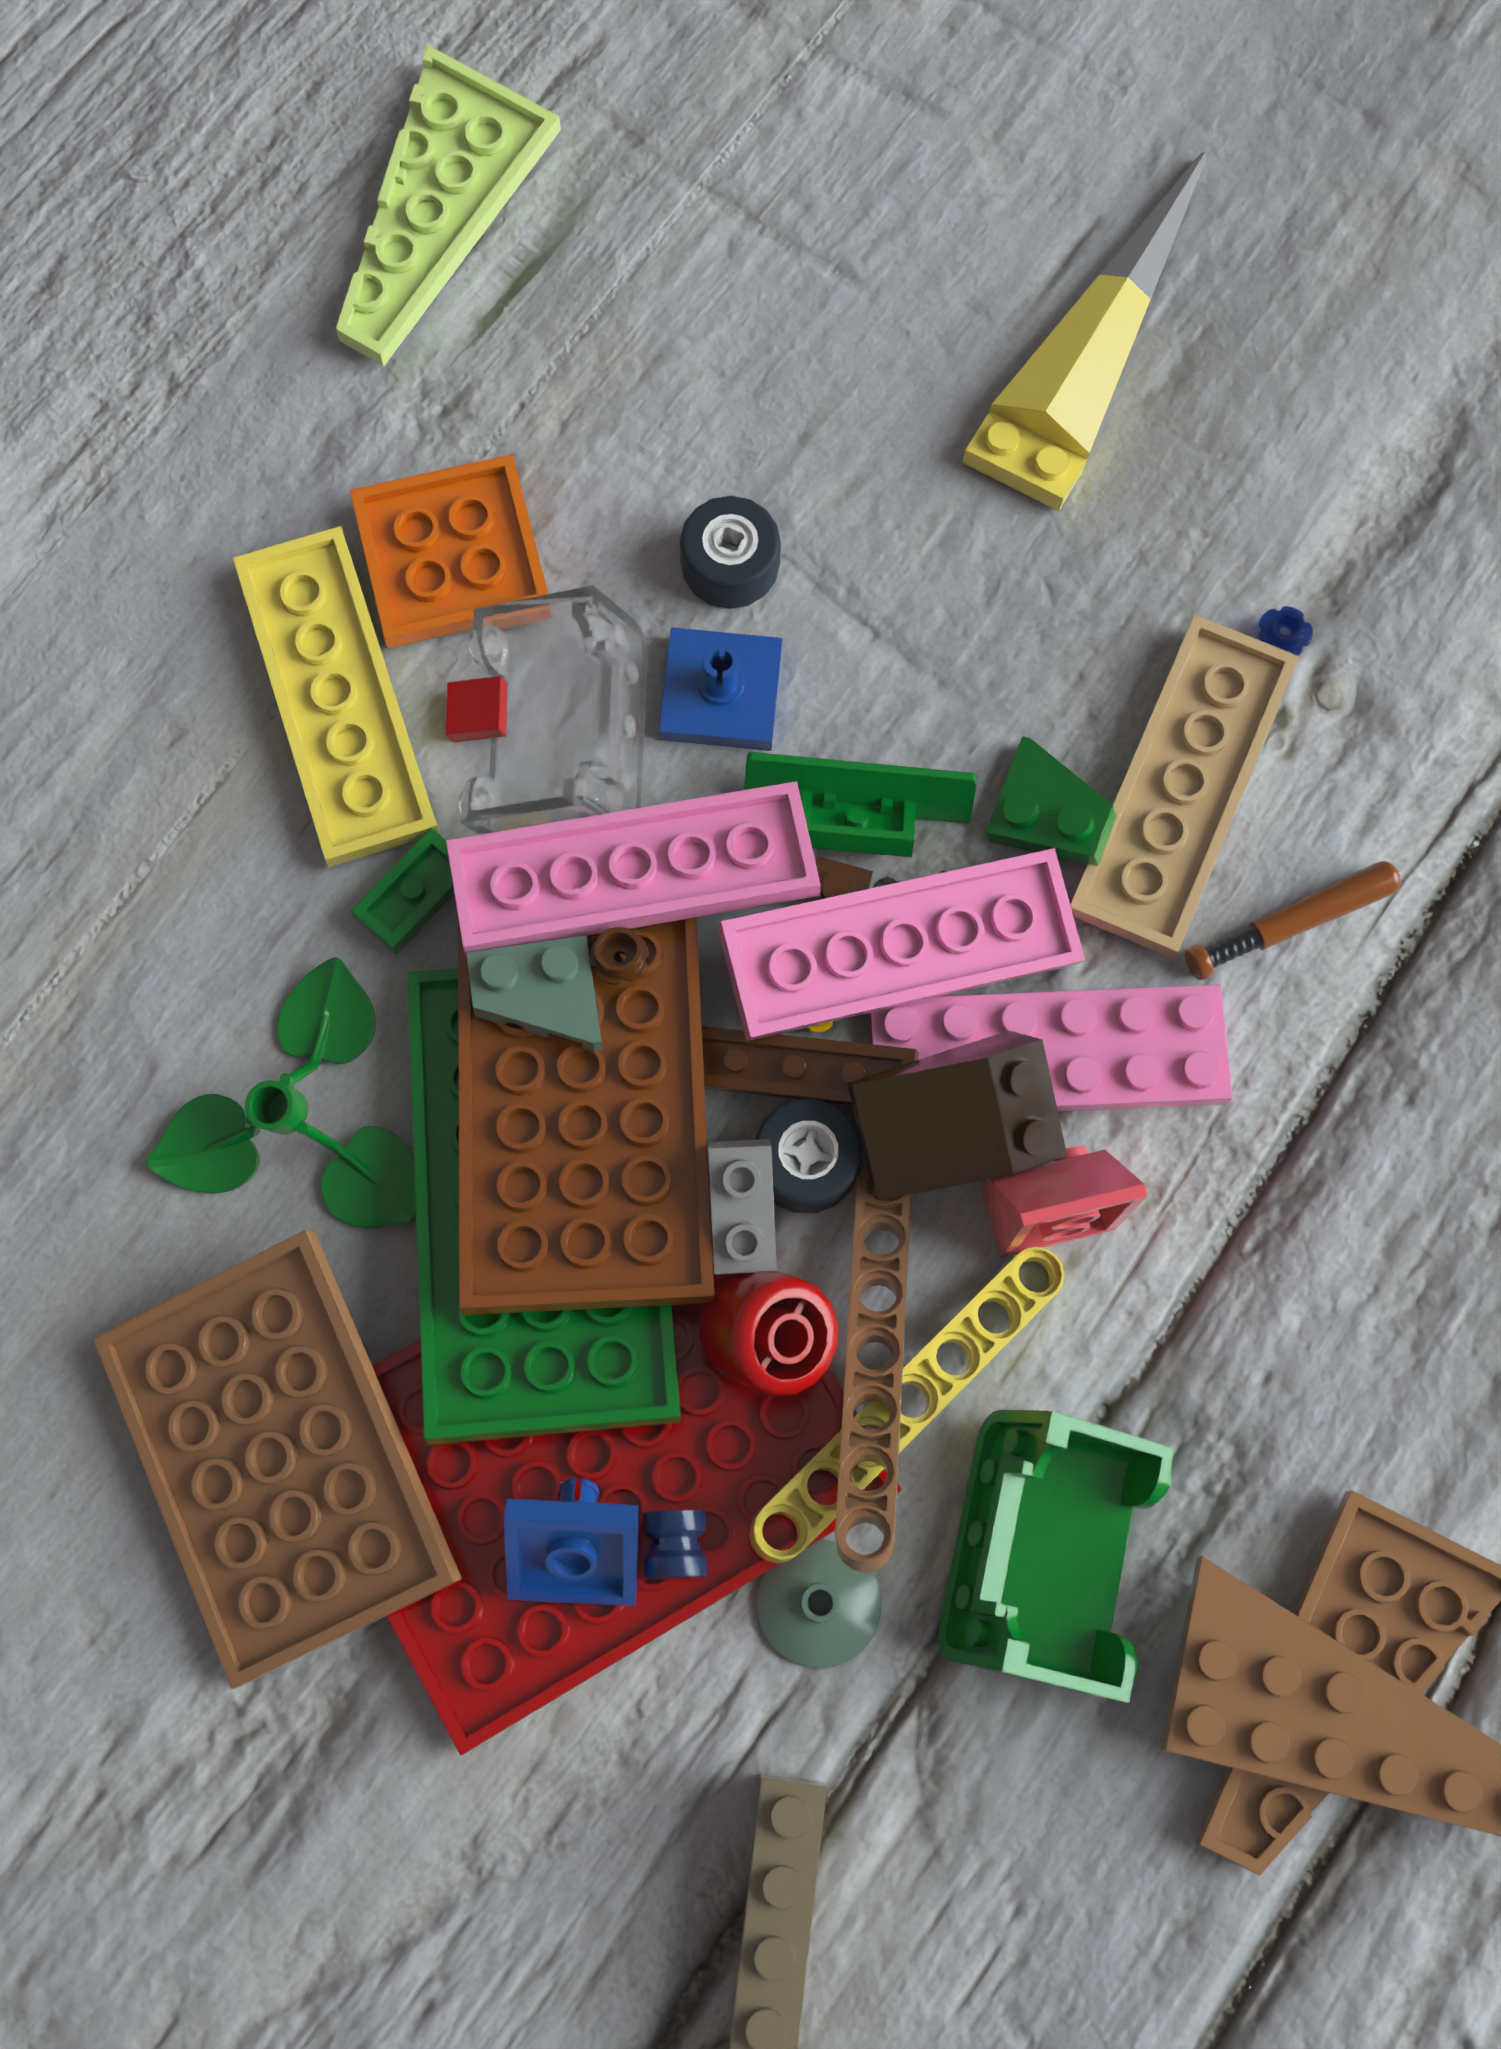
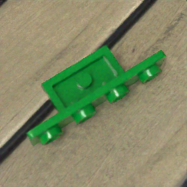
M749 752L746 758L744 790L797 781L812 848L912 857L915 818L960 823L971 822L977 787V775L970 772Z

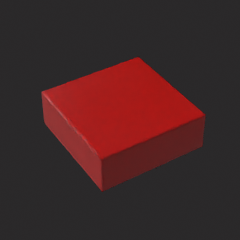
M501 676L447 682L446 736L452 742L506 737L507 682Z

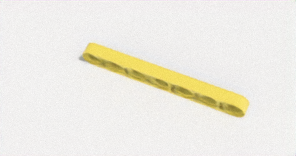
M1031 1247L1017 1254L903 1368L902 1385L910 1384L918 1387L925 1395L927 1404L925 1412L920 1417L910 1418L901 1414L899 1453L1059 1292L1063 1285L1065 1274L1061 1261L1054 1253L1045 1248ZM1033 1261L1046 1269L1049 1276V1285L1044 1292H1033L1023 1286L1019 1278V1269L1022 1263ZM991 1301L1005 1308L1009 1317L1008 1328L1005 1332L996 1334L983 1328L978 1318L981 1304ZM943 1343L957 1344L966 1352L968 1366L963 1374H947L938 1365L936 1358L937 1349ZM870 1401L854 1419L861 1427L878 1429L889 1420L890 1412L882 1403ZM841 1430L757 1513L751 1522L749 1531L751 1545L755 1552L766 1561L782 1563L791 1560L800 1554L836 1518L837 1502L826 1506L818 1504L810 1497L807 1483L810 1475L819 1470L829 1471L838 1479ZM861 1462L851 1471L850 1480L858 1489L864 1490L884 1468L876 1462ZM775 1514L785 1515L795 1524L797 1537L796 1542L790 1549L776 1550L766 1543L762 1529L765 1520L769 1516Z

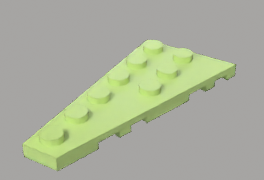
M429 45L426 46L423 55V69L419 82L414 84L409 99L410 110L404 129L399 130L378 195L377 202L379 207L373 225H369L367 229L362 260L358 272L353 273L336 326L340 342L382 366H385L561 130L558 115Z

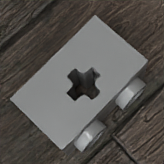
M769 1139L707 1142L714 1274L777 1271L772 1147Z

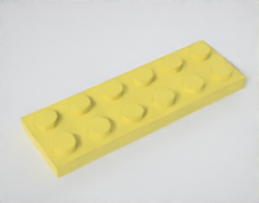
M335 527L233 557L328 867H334L418 841L430 828L440 834L342 527Z

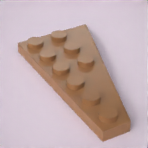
M1203 1556L1197 1557L1161 1750L1501 1836L1500 1743Z

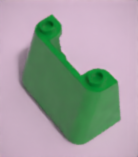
M997 1410L992 1412L983 1422L976 1440L939 1625L938 1641L943 1657L952 1662L1129 1703L1132 1685L1138 1673V1660L1130 1640L1123 1635L1111 1632L1133 1508H1151L1166 1495L1172 1480L1171 1465L1174 1448L1055 1411Z

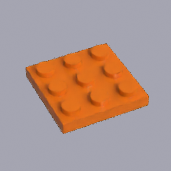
M513 454L350 490L387 648L552 611Z

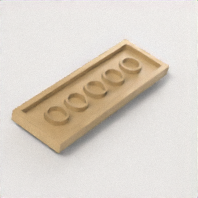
M1194 614L1114 800L1113 807L1117 816L1098 866L1087 864L1070 903L1073 917L1172 959L1176 957L1300 656Z

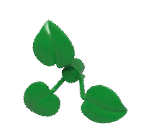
M337 957L330 958L311 970L290 993L279 1014L277 1031L282 1049L291 1056L300 1058L310 1057V1060L290 1074L283 1073L280 1076L279 1082L267 1080L255 1085L246 1097L245 1110L235 1100L219 1094H205L187 1102L171 1119L161 1140L147 1157L146 1165L152 1171L174 1185L188 1190L210 1194L230 1192L247 1183L257 1172L260 1165V1155L251 1138L257 1136L261 1129L280 1135L291 1134L297 1131L339 1156L326 1166L321 1178L323 1201L328 1210L337 1219L355 1227L377 1228L409 1224L416 1218L414 1155L407 1144L391 1131L380 1127L366 1126L359 1129L352 1136L346 1148L305 1121L308 1114L307 1101L303 1094L294 1088L297 1082L319 1068L322 1058L334 1064L349 1063L358 1058L368 1048L373 1039L376 1027L373 1005L364 989L341 959Z

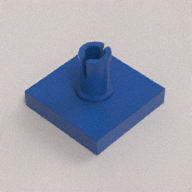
M671 627L659 724V740L772 751L783 638Z
M576 1478L565 1480L560 1484L558 1489L559 1501L506 1500L504 1536L508 1600L636 1606L638 1505L597 1503L599 1498L598 1486L583 1478L580 1499L578 1501L574 1498Z

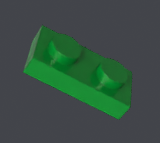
M430 828L350 910L353 917L395 954L455 894L446 840Z

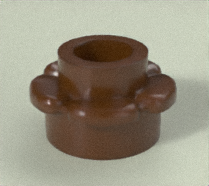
M614 927L604 931L591 947L589 953L591 966L597 968V976L608 984L619 985L624 980L634 982L647 969L645 958L649 955L648 946L640 936L628 928ZM616 954H623L625 959L622 962H617L614 960V956Z

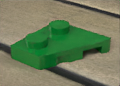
M1022 736L986 834L992 843L1032 852L1055 848L1058 858L1098 866L1117 815L1113 805L1034 740Z

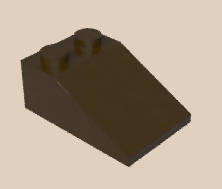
M1009 1030L847 1083L873 1197L877 1200L1014 1175L1067 1156L1043 1039Z

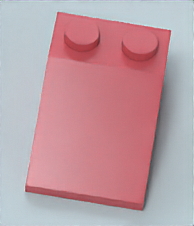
M1075 1146L1066 1149L1067 1156L1054 1160L1051 1163L1043 1164L1014 1175L988 1179L981 1191L999 1256L1004 1258L1019 1254L1026 1248H1045L1116 1230L1148 1196L1145 1184L1106 1150L1087 1154L1085 1146Z

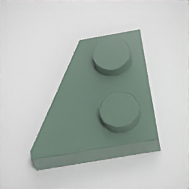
M587 935L466 952L475 1017L502 1025L507 1023L517 1024L525 1032L548 1038L549 1034H554L582 1043L583 1049L592 1052L603 1051Z

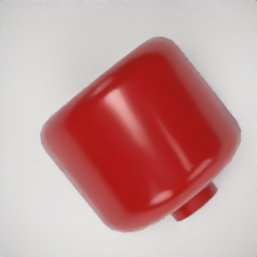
M772 1271L733 1273L723 1278L714 1288L715 1301L705 1303L700 1315L699 1338L707 1360L723 1377L769 1396L795 1395L813 1386L828 1370L837 1349L838 1321L832 1303L816 1285L790 1274Z

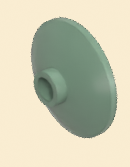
M821 1539L804 1549L791 1560L783 1562L763 1574L757 1591L756 1607L763 1634L780 1655L795 1664L819 1669L844 1664L865 1649L877 1630L882 1602L879 1584L874 1572L852 1570L843 1563L838 1555L836 1542ZM814 1591H825L831 1597V1610L824 1616L813 1614L808 1607V1598Z

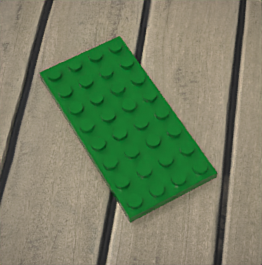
M458 968L407 972L424 1440L427 1445L681 1422L672 1305L476 1315L461 1314L459 1309Z

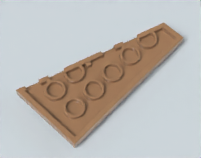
M1350 1490L1346 1491L1343 1495L1293 1614L1422 1694L1444 1670V1664L1469 1636L1476 1634L1488 1620L1487 1616L1501 1601V1565ZM1227 1767L1195 1843L1260 1876L1312 1818L1311 1813L1329 1792Z

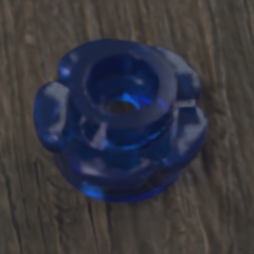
M1284 606L1278 611L1270 609L1261 616L1258 623L1259 628H1261L1258 640L1297 656L1303 652V647L1308 646L1313 638L1311 624L1305 622L1304 614L1294 607ZM1287 628L1290 634L1284 635L1280 632V629Z

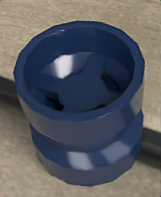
M667 1510L643 1513V1533L653 1540V1545H650V1552L644 1558V1579L707 1577V1556L700 1550V1544L697 1543V1538H700L706 1531V1514L704 1510Z

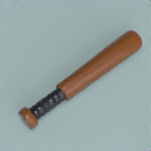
M1377 862L1275 912L1250 922L1248 929L1235 933L1231 937H1226L1224 940L1217 941L1215 944L1207 946V948L1201 945H1193L1185 951V960L1188 968L1197 980L1207 979L1213 974L1214 968L1245 953H1249L1253 949L1265 950L1293 936L1397 892L1400 887L1401 879L1399 872L1390 862Z

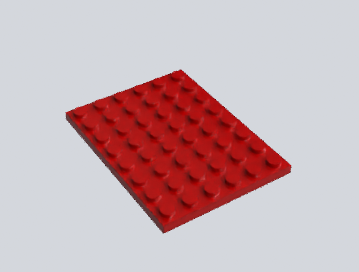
M713 1269L714 1288L723 1278L731 1274H714ZM705 1303L672 1305L681 1422L427 1445L424 1440L421 1338L372 1366L462 1578L431 1595L387 1615L460 1756L781 1564L766 1561L755 1552L749 1536L750 1526L757 1513L841 1430L844 1391L830 1367L813 1386L795 1395L769 1396L723 1377L707 1360L699 1338L700 1315ZM883 1469L864 1491H873L880 1488L886 1481V1471ZM825 1470L813 1472L808 1478L807 1483L808 1493L812 1500L825 1506L836 1503L838 1492L837 1477ZM576 1478L574 1498L578 1501L580 1499L583 1478L598 1486L599 1498L597 1503L638 1505L636 1606L508 1600L504 1536L506 1500L559 1501L558 1489L560 1484L565 1480ZM897 1484V1493H899L902 1491L900 1485ZM667 1510H704L706 1514V1531L700 1538H697V1543L700 1544V1550L707 1556V1577L644 1579V1558L649 1554L650 1545H653V1540L643 1533V1513ZM781 1514L771 1515L765 1520L762 1532L766 1543L776 1550L790 1549L796 1542L797 1530L793 1521ZM836 1518L806 1548L835 1531Z

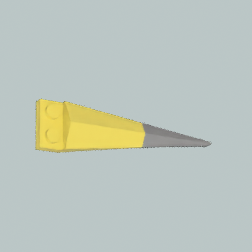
M1206 151L1197 156L995 399L988 415L967 446L962 463L1060 511L1084 470L1143 317L1207 159Z

